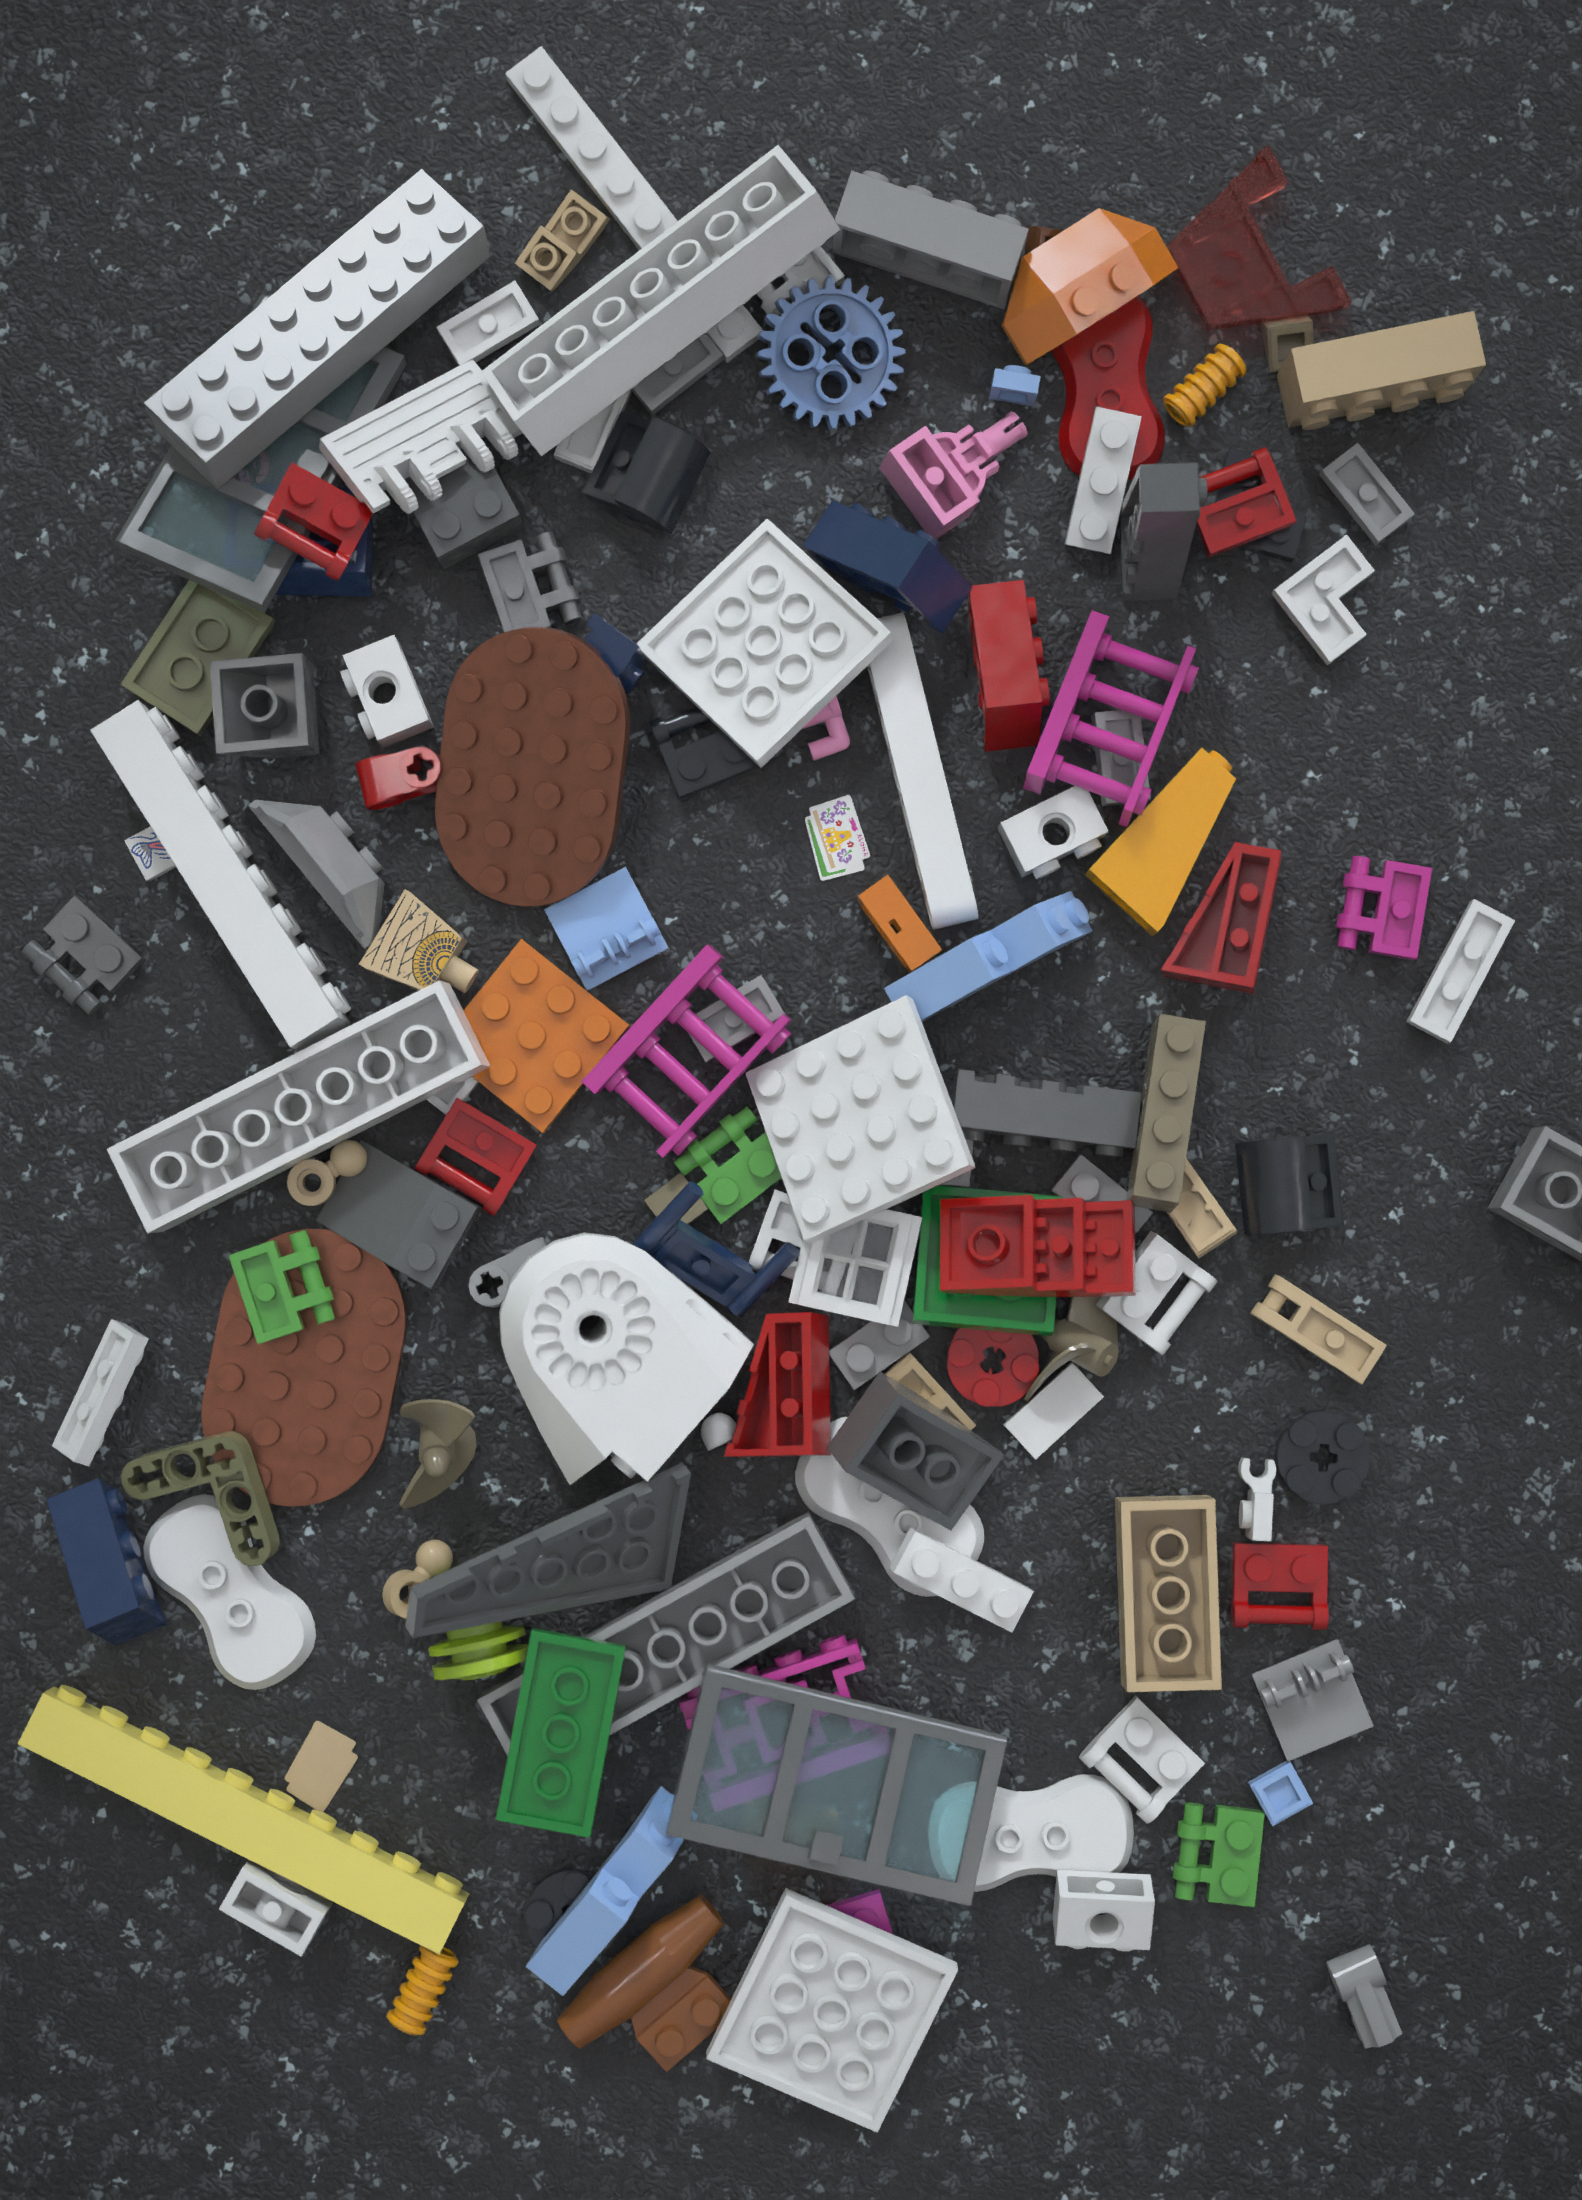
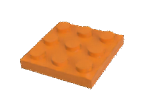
M522 939L463 1010L491 1066L472 1077L543 1134L583 1086L581 1081L630 1027L628 1023Z

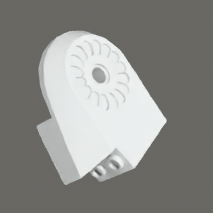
M592 1233L573 1235L554 1240L530 1255L509 1282L499 1311L501 1344L507 1364L543 1439L570 1485L605 1460L608 1455L612 1457L611 1461L628 1477L633 1478L638 1473L648 1482L730 1388L754 1346L747 1336L646 1251L615 1236ZM598 1315L601 1317L593 1328L579 1330V1325L586 1316Z

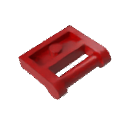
M1266 447L1251 452V457L1198 477L1206 478L1207 494L1254 475H1258L1262 481L1260 486L1206 507H1201L1196 529L1208 558L1290 527L1297 521L1272 457Z
M291 462L253 535L265 542L270 538L326 569L325 575L338 581L373 513L364 502L360 503L357 498ZM280 514L339 546L336 553L278 522Z
M456 1098L414 1167V1170L424 1176L427 1173L432 1174L483 1205L482 1210L494 1216L537 1145L459 1098ZM444 1145L499 1176L500 1179L494 1189L439 1158L438 1155Z
M1232 1542L1231 1621L1233 1628H1248L1249 1623L1311 1625L1312 1630H1327L1329 1620L1327 1604V1545ZM1248 1591L1310 1593V1606L1249 1605Z

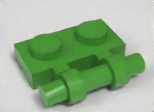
M748 1106L733 1117L730 1113L719 1121L720 1127L700 1142L695 1139L686 1147L688 1151L674 1161L684 1176L697 1166H700L706 1173L707 1177L698 1183L703 1190L701 1199L720 1224L724 1223L782 1178L766 1132L753 1142L744 1133L747 1128L758 1121ZM733 1140L740 1149V1152L718 1167L711 1156Z
M307 1230L289 1235L294 1253L281 1257L276 1240L228 1255L257 1344L304 1330L305 1327L299 1311L312 1307L317 1324L335 1319L330 1301L334 1300L330 1286L325 1287L317 1264V1261L321 1260L317 1246H311ZM299 1267L307 1293L294 1297L286 1271Z
M1186 1802L1184 1819L1178 1821L1177 1836L1181 1837L1179 1862H1175L1172 1878L1177 1880L1175 1897L1182 1900H1193L1195 1882H1206V1899L1208 1902L1255 1907L1265 1813L1259 1809L1216 1805L1214 1823L1202 1822L1204 1805ZM1200 1840H1212L1209 1865L1197 1864Z

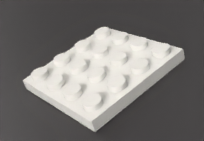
M766 519L657 623L637 645L640 647L641 654L762 768L895 639L892 632L770 520Z
M907 995L745 1073L802 1237L806 1242H816L976 1168L914 1000Z
M785 1888L708 2046L706 2059L878 2133L957 1974V1962Z

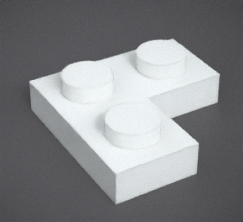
M1345 535L1271 593L1327 666L1367 635L1340 601L1341 597L1375 571L1348 535Z

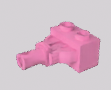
M1012 411L983 432L975 433L970 439L968 438L974 431L970 425H967L957 433L942 432L933 435L927 426H924L890 449L879 468L924 531L937 539L967 519L980 502L978 497L983 491L986 479L998 472L999 464L996 460L989 465L987 464L1011 445L1027 437L1028 433L1023 422L1014 427L1015 422L1020 418Z

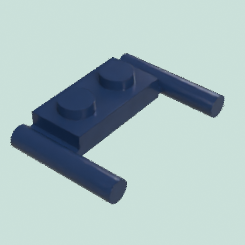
M690 1181L632 1245L646 1251L678 1278L722 1305L728 1306L734 1315L742 1316L800 1255L799 1250L792 1243L786 1242L757 1273H754L749 1262L680 1220L703 1195L701 1187L695 1182Z

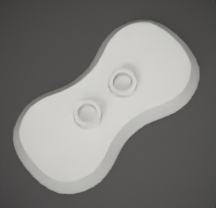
M847 1417L839 1418L830 1423L831 1440ZM832 1454L831 1456H800L795 1470V1484L799 1495L807 1507L818 1516L850 1528L862 1536L876 1552L889 1577L905 1591L924 1597L938 1596L894 1574L889 1569L910 1527L976 1561L978 1560L984 1544V1528L980 1517L971 1505L968 1506L950 1531L845 1472Z
M201 1494L187 1498L171 1507L155 1521L145 1537L143 1547L147 1569L151 1577L161 1588L186 1604L199 1619L207 1638L211 1657L219 1672L233 1684L252 1690L263 1689L277 1684L295 1672L306 1661L314 1648L316 1629L312 1614L301 1598L274 1580L261 1564L258 1566H247L236 1559L215 1496ZM246 1521L241 1522V1525H246ZM249 1538L248 1544L250 1547H253L252 1540Z
M1091 1774L1068 1777L1049 1787L1035 1791H1012L997 1786L974 1892L989 1890L1025 1875L1043 1874L1056 1877L1057 1870L1120 1873L1129 1861L1134 1842L1133 1816L1128 1799L1108 1779ZM969 1781L950 1787L937 1798L931 1809L928 1822L929 1851L938 1875L944 1880L955 1882L977 1782Z

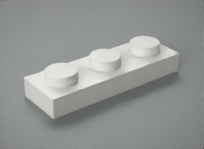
M1095 407L1065 545L1106 554L1111 553L1142 416Z
M1475 899L1471 900L1406 1022L1446 1044L1451 1043L1515 920Z
M113 1319L110 1320L52 1444L55 1449L76 1463L90 1466L96 1451L103 1443L104 1434L112 1416L123 1400L124 1391L135 1367L142 1360L144 1348L149 1340L147 1337L124 1323Z
M911 1527L889 1567L894 1574L1010 1632H1013L1034 1592L1024 1584Z

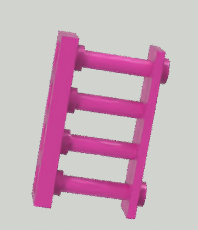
M1092 610L1028 768L1023 788L1040 795L1046 780L1055 783L1056 779L1125 804L1119 825L1128 827L1133 813L1142 816L1152 789L1143 785L1179 693L1183 691L1189 694L1199 667L1191 665L1196 648L1187 645L1180 665L1112 641V635L1105 633L1109 616ZM1104 658L1172 682L1173 684L1164 706L1096 681V675L1089 673L1094 659L1103 662ZM1088 698L1157 723L1149 745H1143L1079 721L1080 716L1073 713L1078 699L1087 702ZM1072 738L1141 763L1133 786L1125 785L1064 762V756L1057 754L1062 739L1071 742Z
M708 944L581 1081L594 1094H599L604 1089H607L610 1093L616 1091L667 1139L656 1151L662 1157L668 1156L672 1151L679 1156L697 1137L692 1129L766 1049L772 1054L776 1052L791 1035L786 1027L792 1020L786 1014H782L773 1023L721 975L723 970L718 965L724 957L713 946ZM699 986L704 991L709 988L761 1037L743 1057L690 1010L692 1004L687 999ZM667 1020L672 1025L678 1023L730 1071L712 1091L707 1089L658 1043L660 1038L655 1033ZM636 1054L641 1059L646 1056L698 1105L680 1126L627 1077L629 1072L624 1067Z

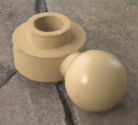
M344 1140L334 1146L330 1154V1160L326 1163L314 1159L303 1160L297 1163L288 1175L287 1186L289 1193L297 1202L303 1205L317 1206L325 1203L335 1191L336 1177L339 1175L352 1177L364 1170L367 1164L365 1148L357 1141ZM310 1174H316L321 1179L320 1188L314 1192L309 1191L305 1186V1180Z
M440 1540L426 1541L417 1550V1567L414 1571L400 1570L388 1578L383 1588V1602L392 1614L406 1619L410 1587L450 1569L453 1562V1554L445 1542ZM407 1585L409 1589L408 1596L401 1601L399 1597L400 1590Z

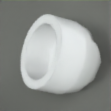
M714 1413L704 1420L701 1427V1436L708 1451L732 1440L737 1424L730 1416L724 1413Z

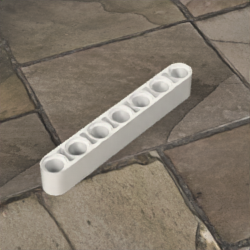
M903 612L877 618L892 632L895 640L867 668L930 923L933 930L976 920L978 919L976 900L906 618Z

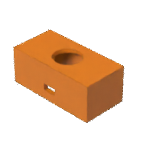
M886 875L858 895V904L908 973L927 964L941 953V947L889 875ZM891 924H893V925L895 926V928L897 929V931H898L897 934L895 933V931L893 930V928L890 926Z

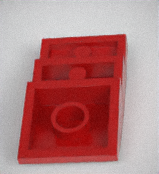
M1033 1195L940 1199V1291L944 1293L1028 1297L1136 1296L1135 1204L1132 1200L1085 1202L1083 1198L1036 1200Z

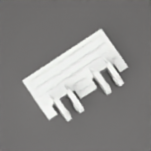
M472 359L320 438L319 450L359 502L364 501L372 513L390 505V499L383 491L386 489L403 512L409 514L417 510L418 502L415 493L409 488L404 479L411 477L430 501L435 500L443 494L437 479L466 464L467 458L460 449H463L471 461L476 464L477 468L484 473L494 468L495 461L489 448L486 447L481 438L486 436L495 449L500 452V455L509 460L518 454L519 449L513 438L522 434V431L514 423L481 372L482 370Z

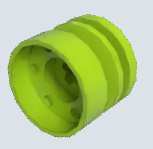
M502 1621L448 1631L447 1639L439 1641L428 1648L430 1656L451 1655L452 1657L432 1666L434 1679L473 1680L504 1672L509 1667L525 1661L528 1644L506 1645V1642L526 1635L524 1626H502Z

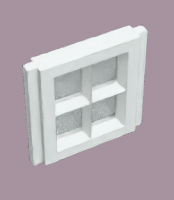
M885 1209L816 1242L809 1243L803 1239L789 1303L898 1327L922 1217Z

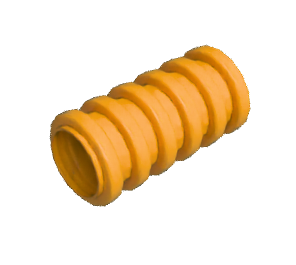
M1217 344L1214 347L1215 354L1209 353L1204 357V365L1201 363L1197 364L1194 367V374H1187L1184 377V384L1179 383L1173 388L1174 394L1168 393L1163 397L1166 410L1181 425L1189 428L1196 423V416L1200 418L1206 414V406L1211 408L1216 404L1215 397H1223L1226 394V387L1231 388L1236 384V377L1242 378L1246 375L1247 369L1244 361L1228 345Z
M420 1945L419 1951L421 1955L415 1956L412 1961L415 1968L409 1969L406 1973L408 1982L401 1984L399 1989L402 1994L401 1996H396L393 2000L395 2009L389 2010L386 2015L389 2022L402 2032L415 2036L423 2035L426 2031L424 2022L430 2021L433 2017V2013L430 2010L438 2006L439 1999L437 1996L438 1994H444L446 1990L443 1983L451 1979L452 1972L450 1969L451 1967H457L459 1963L456 1955L444 1946L440 1954H437Z

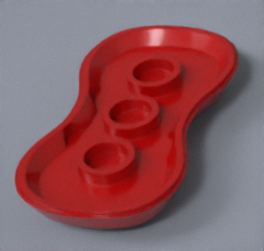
M1140 295L1051 350L1061 368L1066 387V402L1059 426V448L1065 463L1079 477L1095 407L1142 416L1127 480L1134 478L1140 464H1157L1163 452L1165 443L1164 426L1148 393L1145 377V364L1152 340L1153 323L1148 307Z

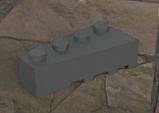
M1198 463L1139 465L1121 505L1119 514L1122 601L1177 599L1197 519L1200 517L1201 507H1206L1207 503L1206 478H1198Z
M958 1069L953 1075L951 1102L965 1140L985 1142V1134L1003 1135V1144L1031 1147V1139L1050 1141L1049 1149L1067 1152H1077L1078 1144L1096 1146V1155L1123 1157L1124 1149L1132 1150L1136 1148L1141 1102L1140 1092L1077 1085L1074 1088L1067 1087L1065 1083L1047 1080L1021 1082L1020 1078L1001 1074L976 1077L975 1071Z

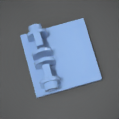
M626 867L544 909L587 991L668 949L657 924Z

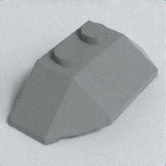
M254 800L248 805L249 808L367 951L380 930L385 883L376 873L383 869L381 864L366 846L358 851L350 842L348 837L354 831L337 811L329 816L321 806Z

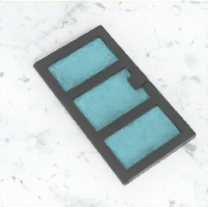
M260 295L250 313L269 297ZM384 347L218 490L171 445L115 539L114 544L127 553L265 613L298 555L270 538L265 542L253 535L291 462L337 487L342 478L319 450L320 438L382 407L406 367L405 356ZM280 514L277 520L307 538L311 533L309 529Z
M706 1664L702 1672L703 1677L666 1827V1835L971 1906L1005 1748L1007 1746L1006 1735Z

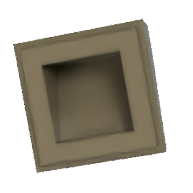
M1305 313L1261 320L1269 372L1280 370L1291 348L1314 344L1313 321Z
M679 1173L644 1201L657 1217L689 1182L682 1173ZM700 1198L680 1220L689 1225L709 1208Z

